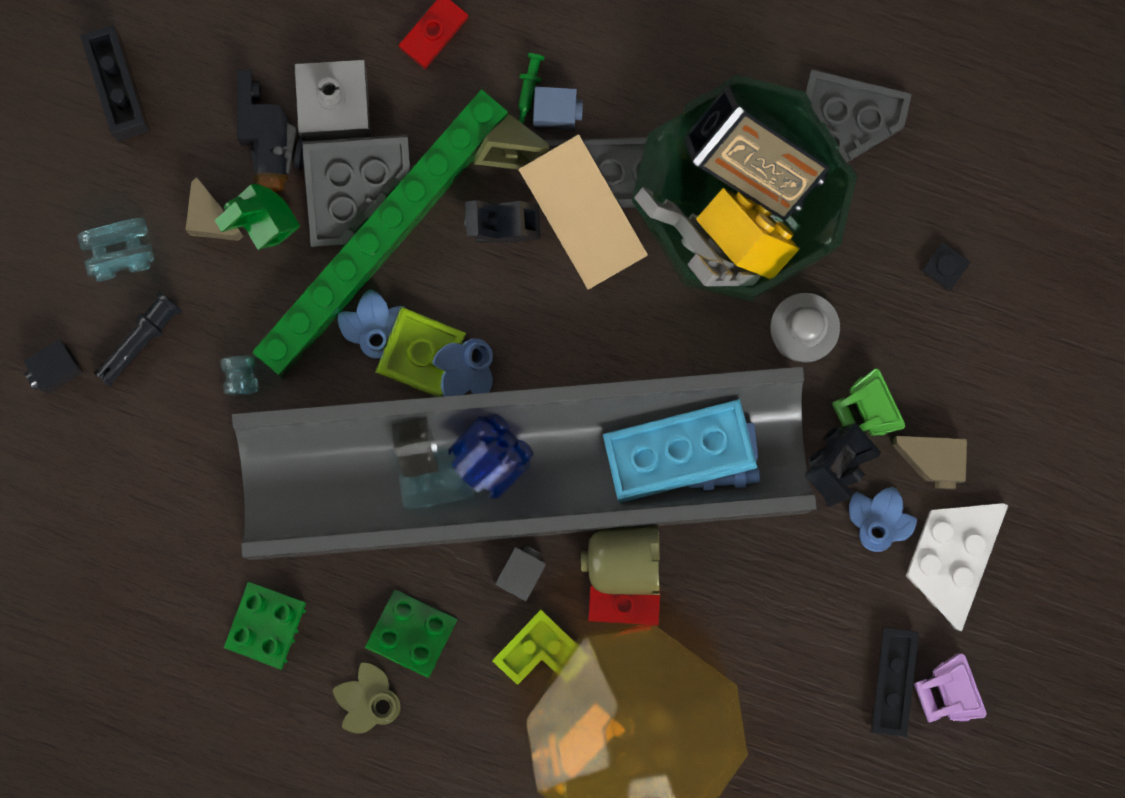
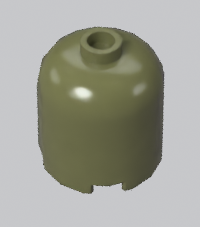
M658 525L608 528L595 532L589 540L588 551H581V571L588 572L592 586L605 594L660 595Z

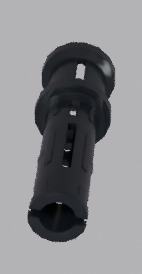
M161 291L156 294L157 299L144 314H138L136 319L137 325L100 367L93 372L98 378H102L101 380L111 387L113 385L112 383L153 337H161L163 334L162 329L175 314L180 315L183 312L181 308Z

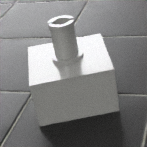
M364 60L295 64L298 133L301 138H305V141L371 137L367 68Z

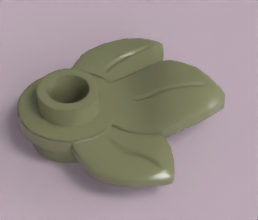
M370 663L360 664L358 672L359 681L345 682L333 688L336 701L343 709L348 711L343 720L342 728L356 734L366 733L376 724L384 725L393 722L400 713V700L394 692L389 690L387 675ZM380 700H386L390 705L389 711L385 714L377 710V703Z

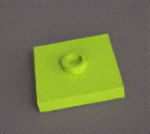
M401 307L375 373L435 397H442L441 379L444 371L433 364V359L437 352L449 343L462 344L466 333Z

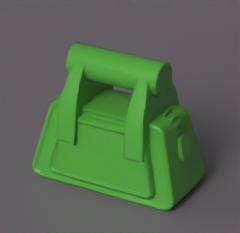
M873 369L865 377L861 376L850 387L849 394L851 396L831 403L842 427L855 422L848 407L855 404L864 422L859 427L863 432L868 431L870 436H882L886 433L901 431L905 428V422L879 369Z

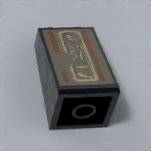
M727 84L683 138L694 164L783 221H786L791 214H796L803 207L805 197L813 188H818L822 185L830 169L828 162L821 153L729 84Z

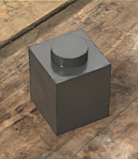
M527 545L522 550L515 547L495 585L527 601L546 566V563L540 561L543 554Z

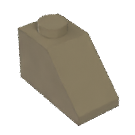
M896 436L892 439V446L925 482H935L936 489H956V483L966 481L967 439Z

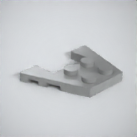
M644 187L635 196L636 201L650 218L675 226L683 236L682 244L691 252L696 253L688 263V266L704 286L754 285L761 277L759 274L736 266L696 220L698 216L692 213L687 218L675 203L667 199L663 204L657 202L653 197V192Z

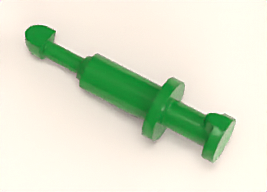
M528 53L527 58H530L527 74H520L519 77L524 80L518 103L520 110L518 121L523 125L526 112L531 110L535 87L537 83H542L543 80L537 77L540 61H544L545 56L535 53Z

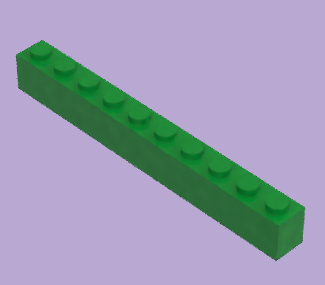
M481 89L252 353L283 379L336 319L338 313L343 311L470 165L485 137L508 116V111Z

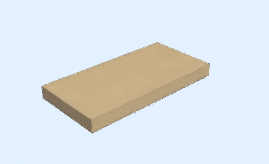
M579 134L519 169L588 290L648 255Z

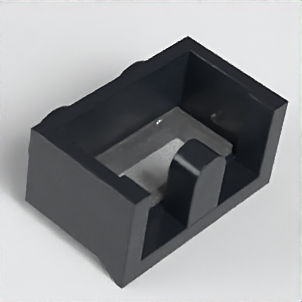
M856 422L842 428L840 426L832 428L823 438L827 443L824 448L816 451L808 459L811 467L805 476L825 498L828 507L851 499L854 493L848 486L860 481L865 476L859 465L879 457L882 453Z

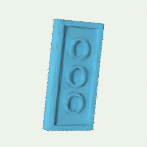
M740 399L603 434L619 503L757 468Z

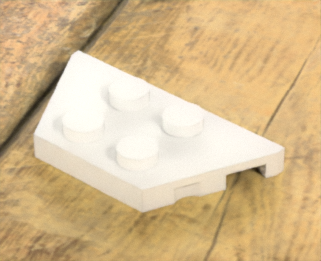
M1004 503L929 511L906 577L916 588L921 590L926 599L944 615L955 630L962 631L1008 507Z

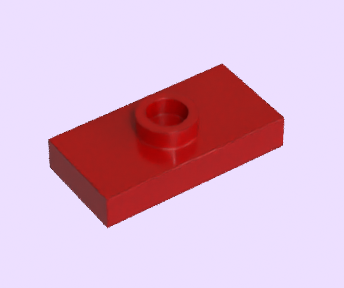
M436 0L398 47L421 67L426 69L468 20L469 15L451 0Z
M590 586L588 621L659 625L660 595L605 594Z

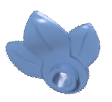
M368 290L361 297L357 306V312L342 311L338 313V325L346 340L360 344L363 353L368 357L381 359L399 309L401 307L405 308V306H396L388 309L381 295L373 290ZM374 335L383 337V343L378 347L370 344V339Z
M469 339L463 345L449 343L437 352L433 359V364L444 371L441 379V388L444 396L464 395L469 390L472 394L489 393L493 383V377L489 369L493 360V352L484 340ZM473 350L477 353V358L474 362L472 361Z
M894 487L880 491L873 500L859 492H855L849 504L850 519L860 529L859 539L862 545L870 551L881 552L888 549L894 541L906 540L912 535L916 527L917 519L912 515L902 513L903 500L898 490ZM872 529H879L883 533V537H874L871 532Z

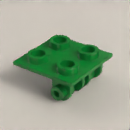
M248 582L224 648L282 670L284 663L288 662L286 657L291 643H295L294 635L299 632L297 627L302 613H306L304 609L306 603Z
M394 590L365 648L429 678L458 619L398 590Z

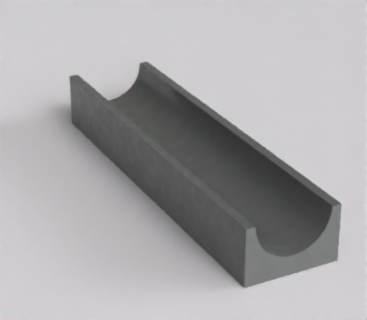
M803 367L232 414L233 429L240 452L244 488L245 530L244 539L241 543L242 557L249 560L593 532L608 528L647 525L665 526L807 514L816 509V499L811 490L810 482L805 476L807 466L802 428ZM740 399L746 423H754L758 452L756 469H759L760 483L746 484V488H735L734 485L714 486V490L703 491V487L689 488V486L619 503L603 434Z

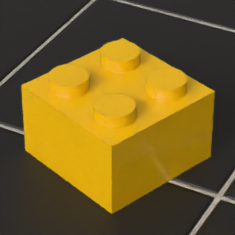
M722 188L696 219L736 266L771 280L800 249L791 239L793 233L787 226L779 221L776 222L771 217V212L739 192L736 194Z

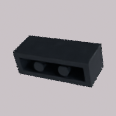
M108 26L80 35L112 136L119 142L150 132L124 45L115 26Z

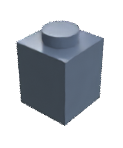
M535 87L533 128L574 130L575 120H582L583 100L576 99L577 89Z

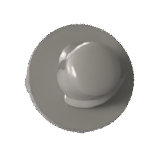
M812 293L795 294L783 300L774 311L770 323L771 338L777 350L783 356L796 362H814L825 357L836 345L840 334L839 317L834 307L823 297Z

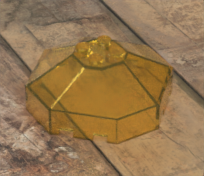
M653 624L581 635L564 662L558 666L546 683L547 691L526 719L537 791L546 798H718L748 756L737 685Z

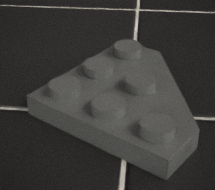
M811 70L795 134L825 157L830 166L828 174L901 131L905 126L912 94Z
M407 134L302 142L311 247L346 244L362 223L383 203L392 189L410 172Z

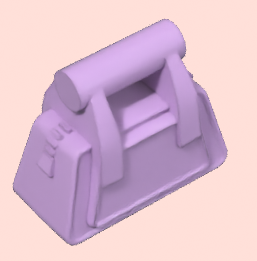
M957 653L939 664L932 671V676L934 677L913 683L928 723L947 715L953 721H970V719L984 718L987 715L964 654ZM938 686L944 706L937 708L930 689L932 687Z

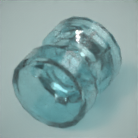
M235 356L220 360L221 370L226 375V381L223 384L224 395H243L259 391L258 380L254 378L253 370L256 368L255 356Z

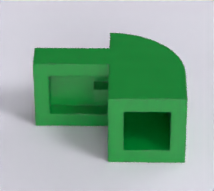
M251 184L239 196L226 203L223 207L225 211L215 219L221 232L244 227L258 250L281 244L300 227L299 222L287 203L273 190L258 184Z

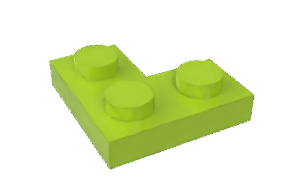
M540 610L492 661L517 685L541 660L568 684L592 658Z

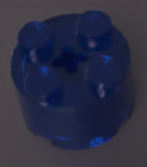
M496 414L491 418H477L448 449V454L454 453L456 458L452 465L458 475L477 492L480 493L483 488L492 492L488 497L493 499L500 498L529 469L530 458L534 455L532 448L526 442L518 440L509 431L510 427L506 420Z

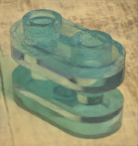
M145 218L129 219L90 229L77 235L80 249L92 250L93 258L84 261L88 277H95L96 281H105L115 278L117 271L129 269L130 273L150 268L149 263L155 260L152 245H141L139 237L148 234ZM126 241L127 249L107 254L105 246Z

